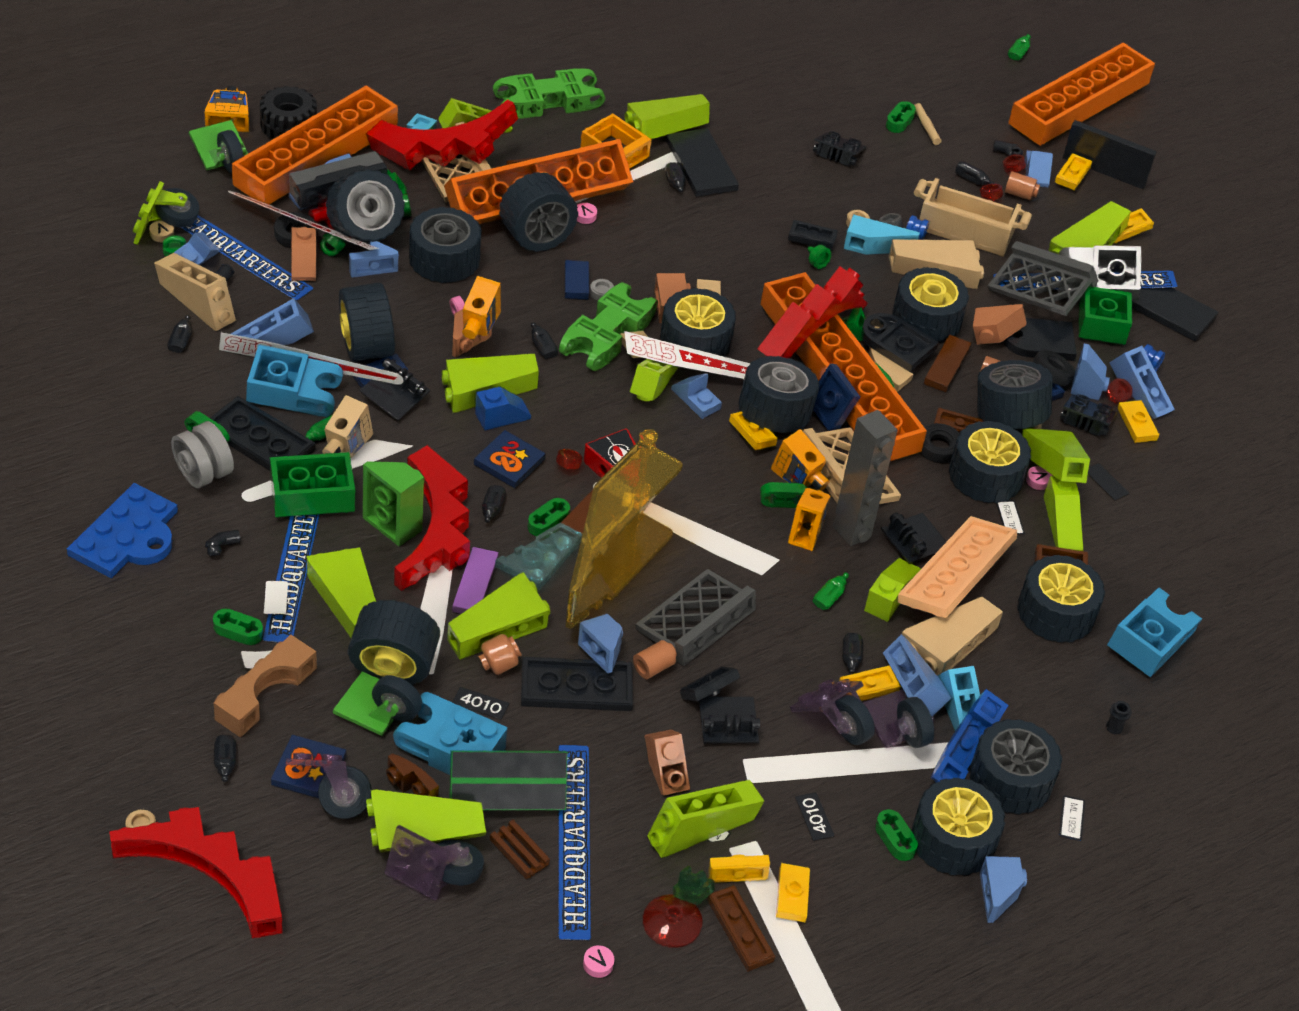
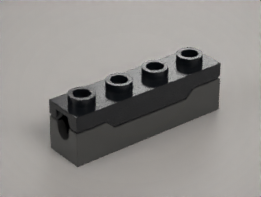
M374 151L289 173V192L296 203H298L300 209L327 201L329 190L332 189V185L340 177L361 170H377L387 174V166L383 163L378 153Z

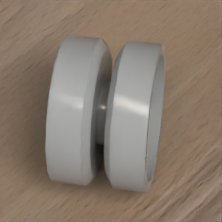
M210 421L193 427L192 432L184 431L172 437L171 446L175 461L185 479L193 487L201 488L211 483L213 477L218 479L232 473L234 462L231 450L221 431Z

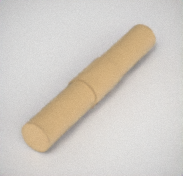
M920 103L915 104V112L925 131L928 133L933 144L939 145L942 140L935 130L933 123Z

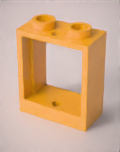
M613 113L582 131L580 148L603 143L601 141L610 136L620 139L621 143L626 145L623 150L629 169L650 156L652 139Z

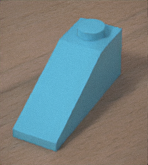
M974 666L950 669L938 675L951 696V699L945 704V708L955 731L980 696Z

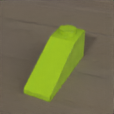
M451 98L438 119L442 128L455 126L456 123H467L491 112V110ZM510 126L504 133L511 132L513 130L512 126Z
M646 359L637 366L630 393L636 394V397L640 400L653 401L661 395L679 366Z
M1050 476L1043 497L1055 546L1083 551L1080 495L1077 483L1060 481L1055 476Z
M898 558L879 575L869 590L864 611L888 622L900 605L898 603V594L921 568Z

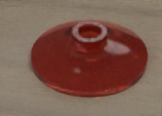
M673 894L662 895L653 899L646 906L643 914V926L647 935L656 943L671 948L683 947L692 943L699 936L702 928V916L698 907L689 899ZM669 914H675L677 917H672Z

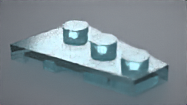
M559 523L536 536V540L526 546L520 545L509 556H501L496 559L495 567L514 577L524 572L529 581H533L537 589L541 590L581 543L583 534Z

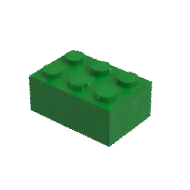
M349 452L270 457V481L275 517L355 512V484Z

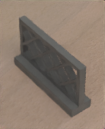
M1016 241L1011 247L1012 255L989 283L988 288L999 294L1067 316L1089 286L1094 288L1098 278L1094 265ZM1015 262L1024 265V267L1011 271V267ZM1037 269L1043 271V273L1032 277L1029 275V272ZM1026 273V279L1014 282L1013 277ZM1054 276H1059L1063 278L1062 280L1049 283L1048 278ZM1011 279L1010 284L998 285L1003 280ZM1046 280V285L1033 289L1032 283ZM1074 282L1081 283L1079 287L1068 289V284ZM1030 285L1031 289L1025 292H1018L1016 288ZM1065 286L1066 291L1055 295L1052 294V289ZM1049 291L1050 296L1039 299L1035 296ZM1069 298L1064 307L1055 304V301Z
M707 569L635 624L636 630L656 643L661 640L671 643L677 653L676 662L685 666L756 610V590L748 585L741 589ZM707 580L717 585L715 587H701ZM717 594L718 599L702 600V595ZM721 594L735 595L731 599H721ZM699 595V600L683 601L686 596ZM719 607L713 613H703V608ZM700 608V613L684 614V609ZM669 609H681V614L665 615V612ZM701 621L695 627H685V622ZM682 622V627L666 628V623ZM651 623H663V628L651 629L648 626ZM683 635L675 643L670 641L666 637Z

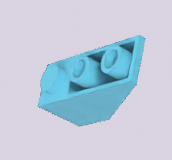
M853 215L847 230L844 249L865 255L890 253L893 239L918 240L920 232Z

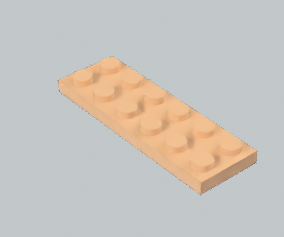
M970 516L900 591L898 603L934 614L935 616L947 618L1017 539V530Z

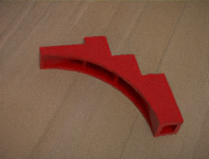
M507 99L491 112L461 125L441 129L420 130L396 126L381 120L366 135L373 151L409 171L424 157L445 167L456 156L462 154L480 164L494 151L493 142L518 120L514 102Z
M839 266L824 288L816 284L800 306L792 302L758 347V350L766 356L790 358L812 333L835 315L852 308L861 307L863 310L868 303L863 299L865 294L860 291L863 287L859 280L860 275L850 267L846 271Z
M428 445L407 457V464L424 476V496L431 511V522L419 546L394 568V585L401 591L410 585H415L421 578L437 571L442 565L448 571H451L458 565H463L470 556V540L462 534L469 528V509L462 504L468 498V479Z
M199 807L170 811V822H155L145 826L124 827L119 830L109 831L113 858L155 857L190 866L215 880L232 896L245 916L252 938L282 933V915L270 856H255L240 861L235 832H217L204 836Z

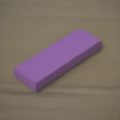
M476 547L472 548L453 603L452 612L462 614L486 597L498 561L499 552Z

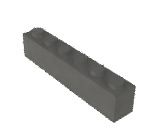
M879 410L857 418L833 521V528L850 546L866 542L872 536L898 431Z

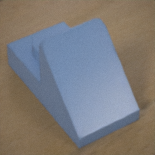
M1026 151V176L1038 179L1037 184L1040 187H1049L1053 154L1041 151Z
M195 232L189 242L174 253L198 265H202L217 254L220 249L204 232Z
M369 241V245L379 249L349 253V272L351 278L398 272V251L380 242Z
M708 374L691 376L671 387V390L701 419L720 410L722 402L707 388Z

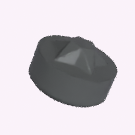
M889 213L879 219V222L898 227L903 225L902 217L897 213Z

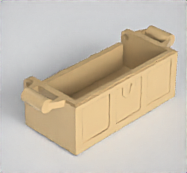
M935 178L934 181L919 180L914 195L924 199L919 220L926 219L930 221L927 233L949 240L974 241L975 248L1004 257L1015 228L1025 230L1031 220V213L1022 210L1021 204L1017 203L1014 210L1012 207L941 185L936 199L940 179ZM926 186L930 187L928 194H924ZM1019 215H1021V220L1019 223H1017Z

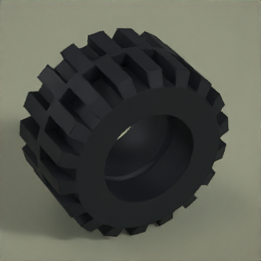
M295 86L276 87L274 90H269L266 94H263L260 100V126L262 132L267 134L269 138L275 139L317 114V104L313 94Z

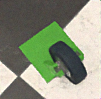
M232 120L189 131V136L206 170L224 166L231 173L232 163L248 154Z
M362 671L333 709V714L383 736L394 719L410 721L416 717L422 707V698L409 682L400 677L386 675L378 679Z

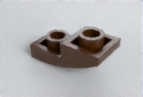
M395 754L388 756L386 775L393 785L396 784L403 793L412 788L413 793L416 795L439 797V785L424 770L401 756Z

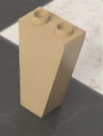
M892 240L889 260L892 272L905 275L907 272L917 268H939L954 274L959 280L963 281L965 287L972 289L978 288L979 280L983 279L984 268L979 263V250H976L972 240Z
M172 253L154 263L159 283L213 330L218 331L236 321L226 278L176 253Z
M980 597L956 607L947 618L935 616L905 629L902 635L906 637L938 676L955 667L997 630L1003 611L985 598Z

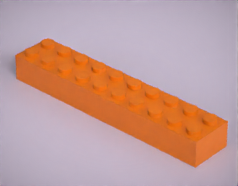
M806 272L764 283L761 306L776 325L792 302L798 306L802 304L815 284ZM838 314L821 325L795 351L806 367L810 368L817 376L818 381L829 364H837L860 395V399L846 418V421L853 430L855 429L857 418L879 410L898 429L890 461L922 451L927 430Z

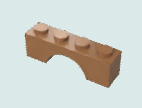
M293 635L288 636L283 642H278L264 659H259L254 667L247 674L240 676L229 690L218 695L214 702L215 721L241 738L260 720L258 695L267 687L275 684L288 683L299 685L317 669L316 651Z

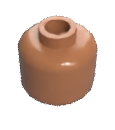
M500 634L481 645L483 654L478 657L485 671L491 669L494 674L499 675L518 665V657L521 656V652L512 636L508 638L505 634Z

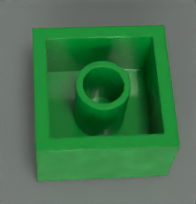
M1089 286L1083 293L1079 304V338L1125 345L1132 326V293Z

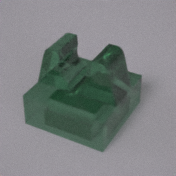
M687 866L680 872L678 883L673 886V894L676 898L699 905L715 891L714 880L707 878L702 870L697 874L692 873L691 866Z

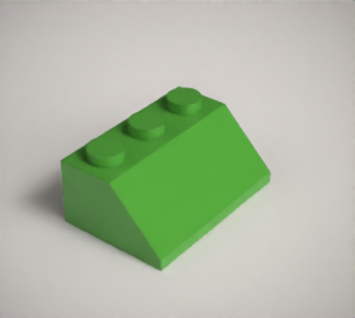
M367 461L363 464V519L400 547L422 531L424 476L405 462Z

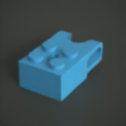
M258 345L247 380L246 401L327 417L333 413L335 401L331 393L321 389L338 387L343 378V370L337 364L308 358V354Z
M1160 587L1147 599H1144L1117 626L1107 646L1149 677L1193 635L1202 621V618L1193 611L1185 615H1178L1172 612L1166 605V600L1170 595Z
M424 692L420 695L422 707L418 713V716L425 720L426 723L417 725L403 722L393 733L395 744L399 748L428 761L429 766L450 775L451 750L504 751L507 739L506 726L429 692Z

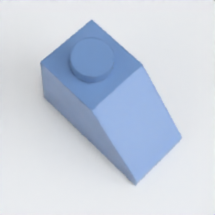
M1084 343L1072 381L1071 394H1081L1091 399L1099 400L1102 391H1107L1110 378L1106 377V365L1089 344Z
M608 614L580 622L578 645L607 673L613 671L620 652L621 638L623 637L622 627Z
M985 857L980 877L987 922L993 923L1018 899L1022 887L1026 886L1027 873L1025 869H1022L1020 857Z

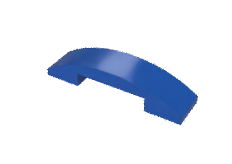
M985 689L951 737L938 760L931 779L935 782H940V780L946 778L965 779L980 736L983 735L987 727L1000 721L1009 705Z

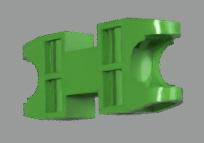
M590 69L555 71V78L535 80L532 73L501 78L493 85L494 95L497 98L503 99L502 103L507 99L514 102L518 118L543 116V109L563 107L566 113L588 111L600 107L605 101L604 92L599 88L593 87L597 82V77ZM584 77H592L591 80L587 82H582V79ZM508 86L507 90L498 91L499 87ZM600 95L598 100L590 101L591 97Z
M625 282L619 283L598 300L596 317L593 320L582 315L568 328L561 340L559 352L565 356L585 353L589 355L586 363L587 368L592 371L603 368L621 352L622 335L620 333H625L624 331H643L656 313L658 300L653 297L642 300L631 299L629 297L631 286Z

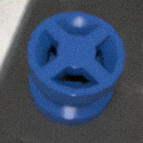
M912 215L906 229L920 232L918 240H924L930 221L926 219L919 220L916 216Z
M1147 344L1144 350L1154 370L1157 371L1163 362L1165 352L1161 350L1156 351L1153 349V346Z

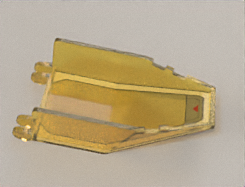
M646 429L639 434V441L594 485L569 589L566 627L569 629L587 618L590 613L588 610L591 608L596 610L601 608L603 605L602 601L605 598L610 601L615 598L673 536L672 529L643 513L649 503L682 470L683 466L681 461L656 448L655 442L658 440V434L655 430Z

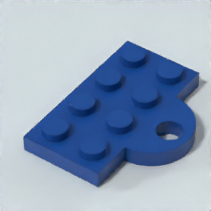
M133 483L67 548V555L109 578H112L127 562L138 565L157 563L163 560L172 549V533L166 523L178 512L177 504ZM159 544L162 546L159 549L149 548L151 545Z

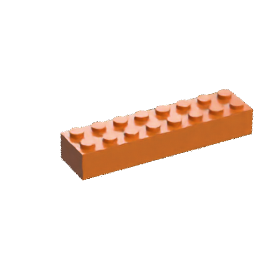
M1121 43L1013 103L1008 124L1041 146L1071 129L1074 120L1083 122L1149 84L1155 63L1125 43Z
M366 85L233 162V185L252 199L270 205L290 193L289 173L324 165L329 160L348 153L353 155L369 145L366 133L381 120L398 126V106Z
M616 139L454 177L444 185L451 208L465 211L473 216L479 224H484L501 219L499 206L504 193L517 179L527 174L545 172L553 175L559 180L574 201L623 190L633 183V179L621 140Z

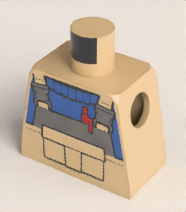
M347 395L343 398L325 427L328 444L323 449V454L349 452L350 458H352L372 437L373 429L368 404Z

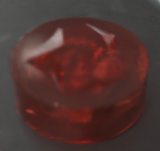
M1014 154L1006 157L1003 160L1004 170L1008 173L1023 170L1026 167L1024 156Z
M994 183L984 185L980 189L981 198L990 201L1001 198L1003 196L1002 186Z
M1118 378L1108 385L1106 393L1112 402L1119 404V402H1126L1131 397L1132 387L1128 381Z
M561 449L558 451L556 462L566 469H578L581 466L583 457L577 451Z

